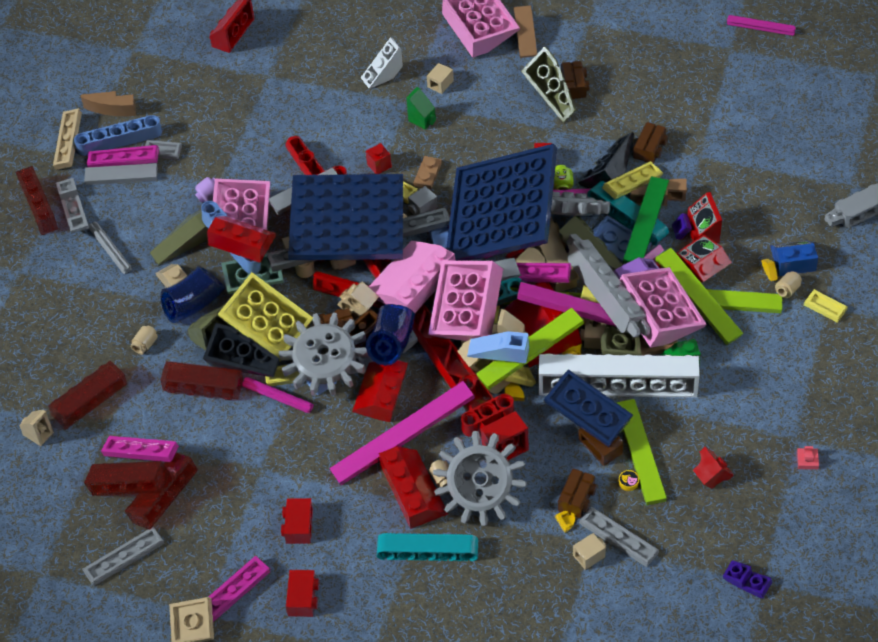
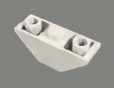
M393 38L387 41L361 76V79L369 89L394 79L403 67L401 48Z

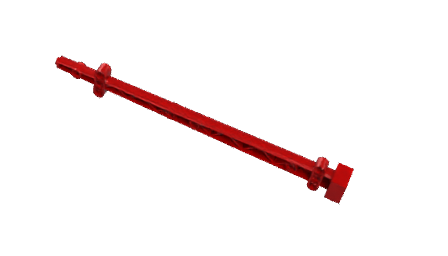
M299 136L288 138L285 147L304 175H318L325 171L315 158L314 153L309 150ZM344 166L332 167L338 175H347V170ZM391 259L363 260L375 279L392 262ZM425 304L410 319L399 313L407 326L410 325L418 342L448 386L452 389L464 381L475 398L463 406L466 410L461 416L463 434L472 437L473 431H479L483 446H488L493 433L498 434L499 441L496 444V450L502 452L510 444L516 447L513 453L507 456V460L528 451V427L518 413L514 411L513 397L509 394H501L494 398L477 377L475 371L466 364L457 352L458 348L450 338L428 334L432 314Z

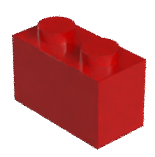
M287 498L286 506H283L282 509L285 524L281 525V536L285 537L286 544H311L313 516L311 498Z
M289 570L286 600L288 616L313 617L314 609L318 608V597H315V591H319L320 585L319 578L315 576V570Z

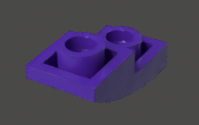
M733 560L723 575V579L732 585L762 599L772 584L770 577L752 572L751 566Z

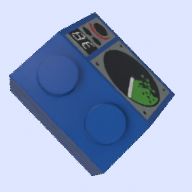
M806 240L770 245L779 276H784L792 271L798 274L816 271L818 255L814 243Z

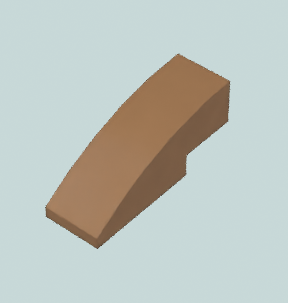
M531 5L514 7V20L520 27V30L516 32L520 58L535 57L537 55Z
M116 91L81 95L84 109L110 116H136L134 95L117 96Z
M687 179L669 180L662 206H667V201H686ZM648 184L631 191L630 200L637 205H642Z

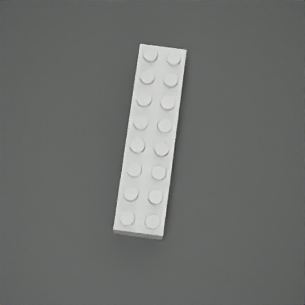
M539 354L540 396H547L569 369L606 396L697 398L699 356Z

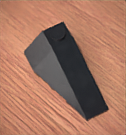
M631 132L619 138L607 150L608 154L596 161L598 165L593 170L588 169L578 183L581 186L593 188L600 181L608 182L625 174L634 133Z
M218 323L214 326L203 357L213 367L274 377L280 361L277 356L235 328Z

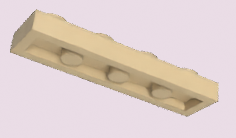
M79 108L64 111L62 114L53 162L56 170L72 167L76 149L74 138L79 132L82 115Z

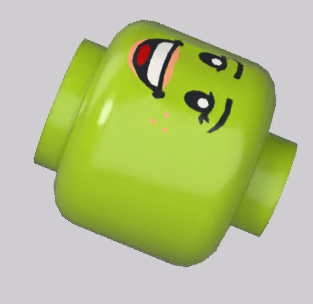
M557 165L555 167L553 190L571 189L574 185L572 170L565 165Z

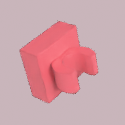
M813 446L797 448L798 469H819L818 449H813Z

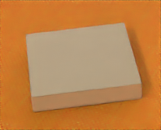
M210 597L169 604L172 642L214 640L212 599Z

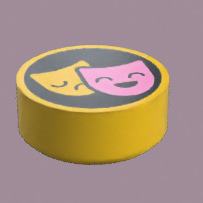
M626 470L620 474L619 486L623 490L633 491L638 487L639 476L636 472Z

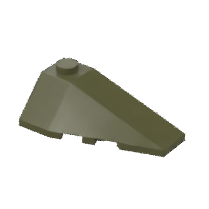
M544 46L521 72L564 123L577 110L557 59Z
M202 210L189 215L150 252L158 265L208 240V228L202 221Z
M574 216L559 230L561 233L559 237L566 244L570 234H577L582 240L589 239L608 265L616 269L624 265L611 250L607 249V246L599 237L593 235L594 231L580 216Z
M224 306L200 317L188 328L190 340L205 351L216 323L233 327L218 316V313Z
M606 324L601 337L603 355H642L639 337L634 338L629 332L621 333L617 327Z

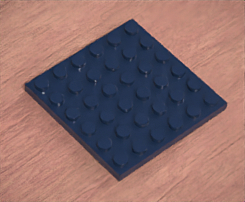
M554 144L456 168L446 246L447 250L455 254L456 261H471L548 243L557 147Z
M403 174L293 175L289 260L403 259Z

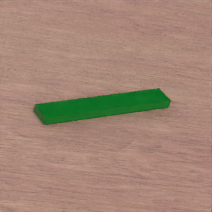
M651 176L623 258V264H627L638 257L645 258L669 180Z

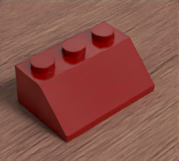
M238 0L227 10L226 15L223 19H220L217 27L210 33L209 38L213 48L228 53L231 52L255 19L252 0Z
M227 216L215 217L207 230L209 246L261 263L276 236L274 232Z
M392 358L370 362L352 412L381 421L391 422L406 376L408 363Z

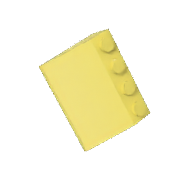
M252 272L218 313L219 317L279 359V351L290 350L293 347L284 342L283 336L287 334L298 338L300 333L297 330L296 322L300 321L308 328L313 320L312 316Z

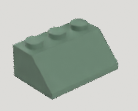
M266 253L261 261V270L255 275L269 285L284 283L281 270L272 272L267 260L268 253ZM236 260L223 262L221 264L227 292L232 294L238 290L250 274Z

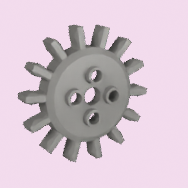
M553 192L551 214L591 216L600 213L609 214L610 201L595 200L592 197H586L587 194L575 193L574 196V192H563L561 195L560 192Z
M332 313L329 324H321L318 314H313L315 326L308 329L303 323L297 321L296 326L300 333L299 337L295 338L287 334L283 336L284 342L293 346V350L279 351L280 360H294L293 363L282 367L284 376L298 371L299 375L293 381L294 388H300L308 380L311 382L310 391L313 396H316L319 384H328L330 394L335 395L336 386L334 382L340 379L351 388L353 382L351 376L348 375L351 369L362 374L366 371L364 364L355 361L356 357H370L369 348H355V345L366 340L364 331L350 336L349 333L355 328L354 320L350 319L341 328L337 326V313ZM321 348L329 349L328 353L324 355L318 352Z
M473 431V446L466 448L463 440L455 437L453 440L459 449V453L455 457L449 452L441 451L439 453L443 459L450 462L447 471L442 469L433 470V475L447 478V486L439 487L434 492L435 495H444L450 492L453 500L444 509L447 513L453 511L457 505H461L465 508L461 516V522L467 523L470 520L471 512L479 511V521L481 526H485L488 524V510L494 509L497 516L504 520L507 517L501 504L505 500L515 506L521 504L519 499L512 496L510 492L512 486L519 488L527 487L528 482L513 479V471L522 469L526 464L524 461L510 464L507 460V456L513 453L516 448L513 444L506 446L502 452L495 449L499 441L498 434L493 433L488 446H483L480 443L481 436L479 431ZM482 460H485L487 462V466L485 468H481L480 462ZM480 472L486 475V482L481 485L475 480L476 475ZM465 473L471 475L470 480L466 481L464 479ZM497 476L499 478L498 484H493V477ZM478 489H481L483 491V495L481 497H478L476 495V491Z

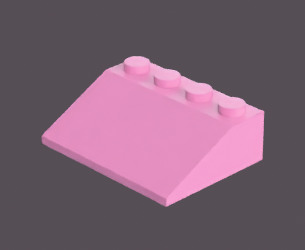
M443 0L442 14L472 58L490 52L520 30V27L500 0Z
M215 179L213 201L218 204L228 217L268 230L270 181Z
M411 240L403 249V259H394L372 282L369 288L379 296L378 301L410 319L437 290L442 261H456L455 254L440 245Z
M442 261L428 334L462 341L492 335L503 268L493 261Z
M670 267L622 274L620 277L621 283L646 314L645 321L648 323L651 332L643 337L650 348L667 345L706 326V322Z

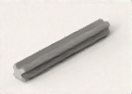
M96 221L90 223L89 230L123 274L131 272V265Z

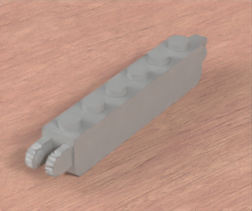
M878 183L837 201L835 208L825 215V221L831 227L842 224L844 227L850 228L877 215Z
M570 234L567 240L569 248L568 262L571 263V266L621 333L629 332L634 338L639 337L640 333L643 336L649 335L651 331L648 323L645 321L646 314L590 240H582L577 234Z

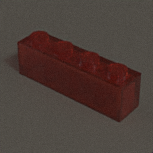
M33 166L16 171L19 185L40 234L44 235L58 230L54 214Z
M111 361L101 365L98 370L86 376L80 383L70 388L65 394L48 405L51 416L65 430L126 386L125 374Z
M166 361L160 379L162 389L168 393L180 392L189 396L196 394L207 398L220 397L225 400H238L244 381L241 370Z
M175 453L171 462H164L125 510L133 524L149 530L155 525L197 473L198 469L191 457Z
M162 461L92 464L84 484L92 496L163 493L170 473Z

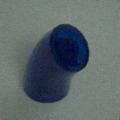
M198 265L184 279L162 289L160 300L163 312L170 322H179L204 309L226 287L208 270Z
M387 304L380 307L375 327L366 341L367 353L377 364L384 366L392 365L401 357L408 344L414 325L415 313L411 309L396 304Z

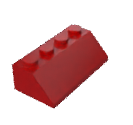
M396 446L379 453L382 471L410 529L448 515L444 510L445 506L440 496L435 495L436 487L417 450Z

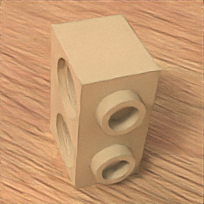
M360 282L358 285L353 284L349 289H346L340 295L342 300L337 305L342 309L349 308L355 320L369 310L379 296L364 282Z

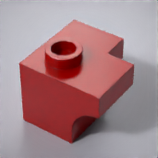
M704 447L699 451L701 461L693 471L705 486L712 489L720 482L729 480L734 476L724 459L720 456L717 457L712 450Z

